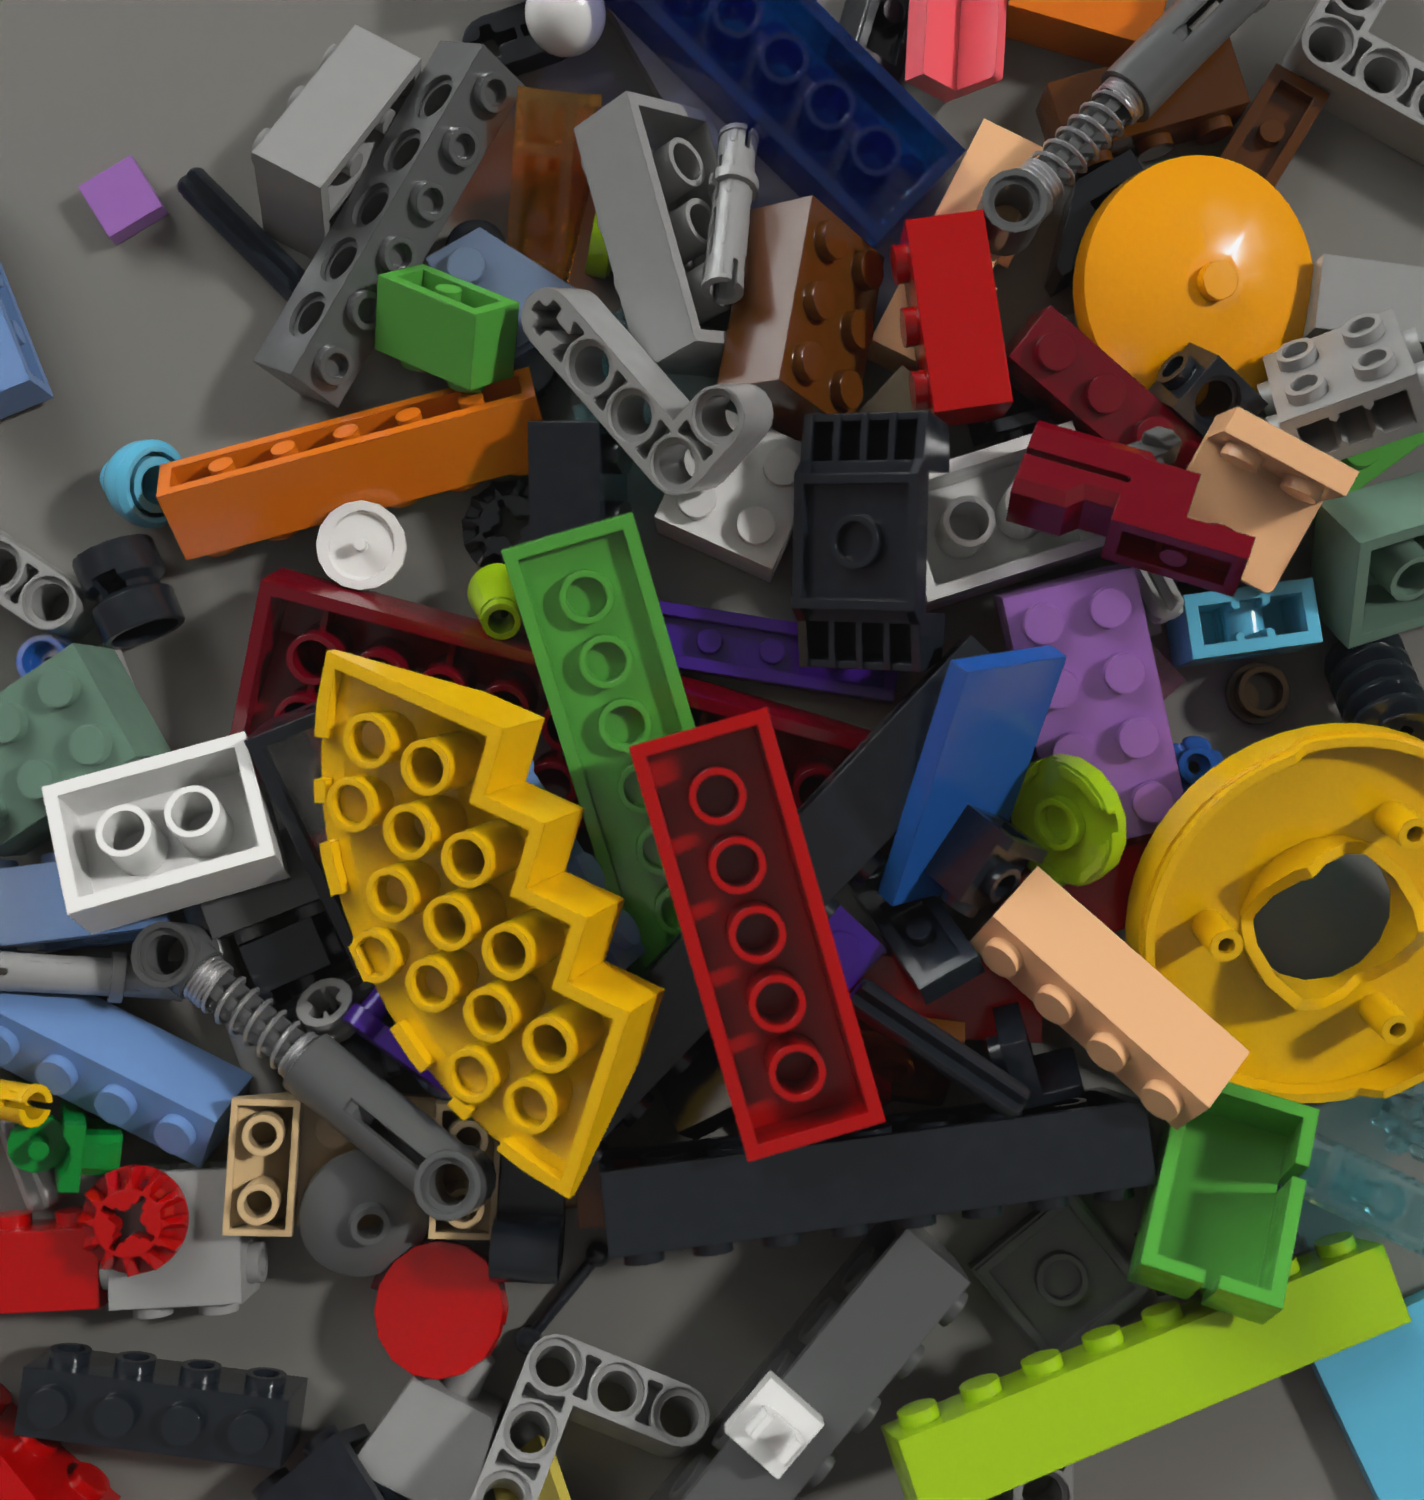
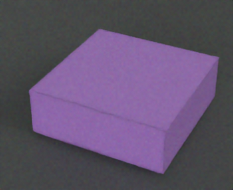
M132 155L78 186L104 231L116 246L169 214Z

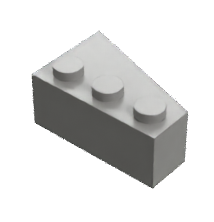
M356 24L339 45L332 44L327 49L321 61L320 69L306 86L300 85L293 91L287 103L286 111L271 129L265 128L259 133L252 147L251 161L254 164L263 229L273 239L311 259L314 258L421 74V58Z

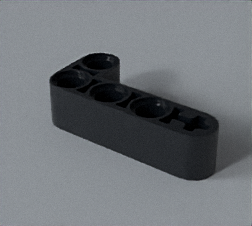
M502 1154L500 1158L498 1209L493 1221L490 1240L489 1281L558 1284L564 1253L565 1197L522 1171Z

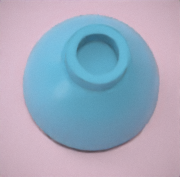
M144 439L129 443L116 451L103 466L100 473L101 487L115 512L126 521L143 528H159L168 524L157 501L156 492L160 465L182 459L177 450L164 441Z

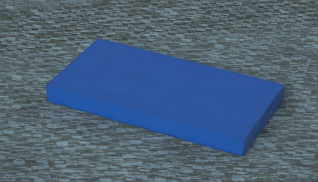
M1053 646L1033 647L950 661L879 885L878 894L891 906L942 893L944 888L925 873L924 870L968 804L1004 817L1008 821L1010 820L1067 658L1066 655Z

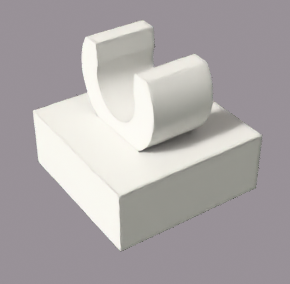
M770 1370L725 1422V1433L776 1479H779L822 1429L824 1421L823 1416Z

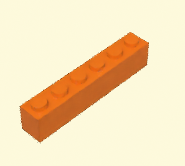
M530 367L514 370L513 377L486 385V389L481 392L465 393L446 388L161 464L156 498L186 561L206 555L209 557H220L233 552L243 545L266 539L271 541L284 540L295 535L299 530L321 525L331 511L347 502L364 500L380 504L384 508H404L414 504L420 498L449 490L452 492L467 491L476 487L480 482L509 474L514 476L529 474L528 421L545 419Z

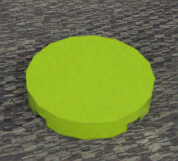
M1058 753L1029 763L1011 814V822L1049 853L1042 864L1029 860L1026 866L1032 872L1037 866L1040 867L1061 887L1066 884L1077 885L1076 887L1088 885L1103 878L1118 865L1126 845V816L1117 791L1102 771L1081 757Z

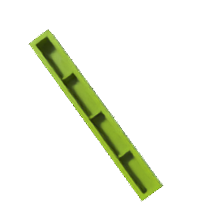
M1349 1231L1328 1234L1315 1240L1314 1246L1316 1250L1299 1257L1293 1255L1283 1309L1263 1325L1201 1305L1204 1291L1199 1290L1200 1297L1182 1304L1178 1301H1165L1151 1305L1141 1311L1142 1320L1123 1328L1114 1324L1094 1328L1081 1336L1083 1344L1061 1353L1058 1349H1045L1032 1353L1021 1360V1369L1002 1377H998L995 1373H988L970 1378L959 1386L960 1394L936 1403V1400L933 1398H925L904 1405L897 1411L898 1419L880 1426L905 1500H987L1412 1322L1384 1244L1355 1238L1353 1233Z

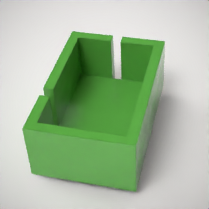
M1228 1082L1209 1109L1179 1129H1174L1166 1120H1163L1154 1158L1157 1184L1149 1185L1127 1281L1188 1300L1197 1290L1204 1291L1201 1305L1261 1325L1279 1313L1284 1305L1307 1181L1299 1177L1310 1165L1320 1109ZM1278 1185L1283 1186V1187L1277 1192V1186H1278Z

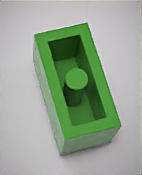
M425 264L378 274L374 349L400 360V365L405 369L416 372H428L446 380L447 385L453 390L465 393L481 392L486 389V385L513 377L520 302Z

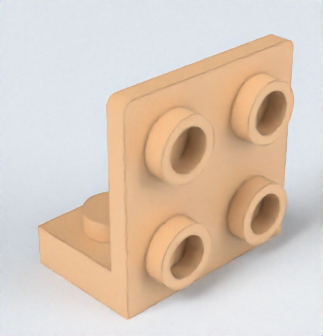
M1237 406L1216 415L1186 469L1201 474L1187 517L1205 523L1223 524L1236 532L1256 537L1240 581L1262 593H1270L1277 585L1322 502L1346 497L1359 471Z

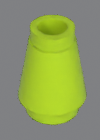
M495 563L484 566L469 581L467 588L469 604L488 636L497 640L509 639L519 631L522 617L506 565Z

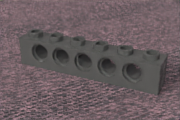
M452 41L439 42L254 358V363L300 395L336 408L339 407L375 345L378 274L422 264L525 85L484 44Z

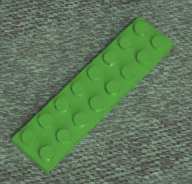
M633 511L510 546L502 549L501 553L578 802L581 807L585 808L583 818L596 860L604 873L605 886L608 891L625 898L622 909L628 912L636 922L640 931V942L647 951L629 966L631 973L639 976L680 933L681 928L629 746L696 727Z

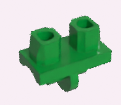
M60 1097L59 1111L61 1120L50 1114L39 1127L28 1128L15 1123L10 1129L7 1138L8 1156L15 1166L27 1172H44L54 1167L57 1192L79 1193L81 1175H105L110 1171L120 1168L123 1134L122 1130H118V1126L106 1122L93 1113H84L83 1108Z

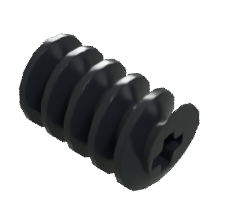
M1395 634L1350 649L1340 640L1333 644L1325 657L1324 674L1329 683L1342 722L1382 726L1407 733L1424 741V690L1419 683L1414 667H1412L1400 635Z

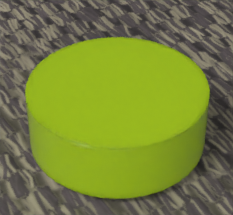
M596 213L584 275L606 279V276L610 277L611 264L603 236L598 227Z

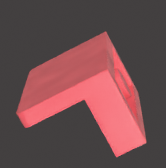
M909 0L905 82L945 103L1000 82L1004 71L1007 0Z

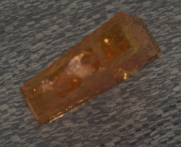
M517 86L507 245L568 283L590 192L587 177L581 165V155L573 128L601 109L603 94L549 87Z

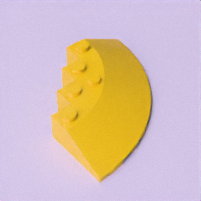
M328 650L326 652L316 705L314 737L322 738L321 777L313 779L314 803H322L327 841L319 843L322 864L330 895L340 896L343 911L354 938L348 948L363 982L366 981L375 985L387 1011L396 1023V1025L390 1028V1031L408 1059L420 1073L428 1069L452 1098L447 1105L463 1121L472 1117L489 1135L500 1142L497 1151L518 1168L570 1199L576 1193L643 1056L665 992L664 988L606 961L625 898L566 871L585 808L526 782L544 717L487 692L339 650Z

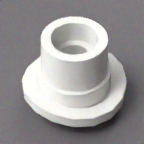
M359 500L344 503L328 514L320 525L316 549L318 561L327 576L343 587L362 591L379 588L394 579L404 565L407 544L405 532L395 515L380 504Z

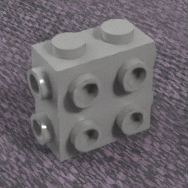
M1393 308L1377 314L1365 313L1348 320L1340 328L1313 338H1299L1289 341L1276 352L1262 356L1268 381L1258 384L1257 388L1259 395L1268 403L1264 408L1267 416L1265 421L1339 461L1424 432V353L1415 327L1401 331Z
M227 1159L206 1160L201 1168L188 1161L127 1164L151 1166L169 1175L178 1184L186 1198L189 1210V1225L181 1248L172 1259L157 1270L127 1277L126 1273L112 1269L101 1270L100 1262L99 1279L102 1289L108 1290L109 1311L132 1310L134 1319H156L169 1316L174 1313V1307L198 1306V1314L202 1316H219L238 1311L239 1304H243L260 1289V1283L266 1279L268 1272V1249L265 1242H258V1236H222ZM146 1198L125 1212L114 1209L117 1211L116 1215L124 1221L120 1231L122 1233L119 1239L120 1242L137 1231L148 1234L146 1231L147 1227L139 1221L143 1212L141 1207Z

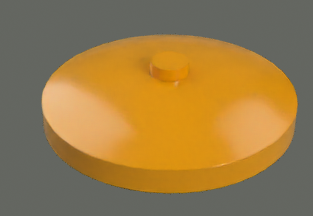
M1191 155L1165 160L1140 171L1116 187L1104 199L1088 223L1078 248L1073 274V301L1078 328L1147 390L1156 382L1158 372L1165 361L1175 353L1182 351L1190 342L1219 355L1259 394L1257 385L1268 381L1262 356L1276 352L1289 341L1303 338L1313 276L1310 249L1305 233L1290 205L1266 179L1242 164L1215 156ZM1209 383L1199 390L1195 406L1205 399Z

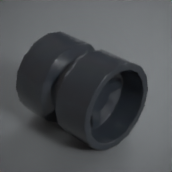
M133 534L110 539L86 549L73 559L72 568L84 597L98 603L92 610V617L104 647L114 648L115 650L142 645L171 633L185 622V616L173 587L159 581L165 574V567L151 536L147 534Z

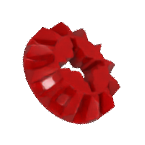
M127 1165L106 1173L85 1193L86 1200L83 1210L76 1220L77 1223L82 1225L85 1239L82 1249L92 1252L101 1262V1270L112 1269L126 1273L127 1277L157 1270L173 1258L181 1248L187 1235L189 1210L182 1190L169 1175L151 1166ZM146 1198L141 1207L143 1212L139 1221L147 1227L146 1231L148 1234L137 1231L120 1242L119 1239L122 1235L120 1231L124 1221L116 1215L117 1211L114 1209L125 1212Z

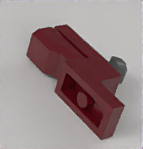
M1038 421L1016 474L1006 521L1055 536H1062L1075 529L1104 536L1106 539L1101 558L1234 597L1256 538L1236 532L1223 524L1205 523L1187 517L1201 474L1169 465L1176 461L1182 441L1173 430L1161 426L1144 431L1141 440L1125 445Z

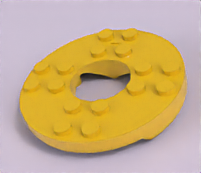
M1361 723L1320 724L1281 732L1247 746L1206 772L1177 800L1155 829L1133 877L1126 913V944L1250 1051L1229 1082L1297 1103H1326L1359 1096L1385 1099L1424 1081L1423 740L1390 728ZM1346 854H1363L1368 856L1380 867L1390 889L1389 919L1379 942L1358 964L1331 977L1303 980L1275 971L1269 965L1257 944L1253 921L1259 910L1274 895L1300 881L1313 879L1326 864Z

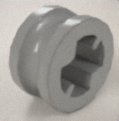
M327 978L311 984L302 992L297 1001L296 1013L301 1024L305 1026L307 1033L315 1032V1035L319 1037L328 1034L335 1041L341 1043L355 1033L341 1019L354 1003L361 1004L348 983L342 979ZM331 1008L334 1013L329 1015L325 1010Z

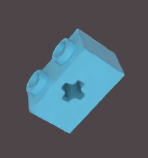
M1313 577L1278 582L1270 593H1262L1250 586L1238 587L1234 597L1215 591L1182 595L1184 599L1183 613L1176 619L1165 622L1172 668L1297 652L1323 642Z

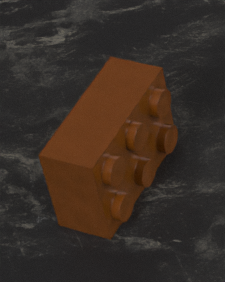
M813 195L750 210L747 254L744 268V294L731 307L717 385L749 383L757 385L764 390L771 400L774 415L771 427L797 441L802 440L804 414L858 413L859 405L863 398V380L869 346L873 340V322L879 287L884 277L883 264L885 258Z

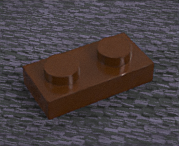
M1276 63L1219 157L1242 164L1255 171L1275 188L1329 98L1330 93Z

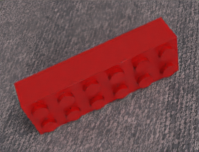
M765 707L629 746L748 1163L886 1122L768 708Z

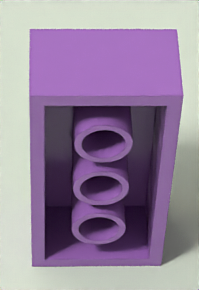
M1117 563L994 593L1006 652L1051 645L1067 656L1031 762L1058 753L1083 758L1102 771L1117 791L1126 816V839L1154 833L1167 812L1184 793L1136 568Z

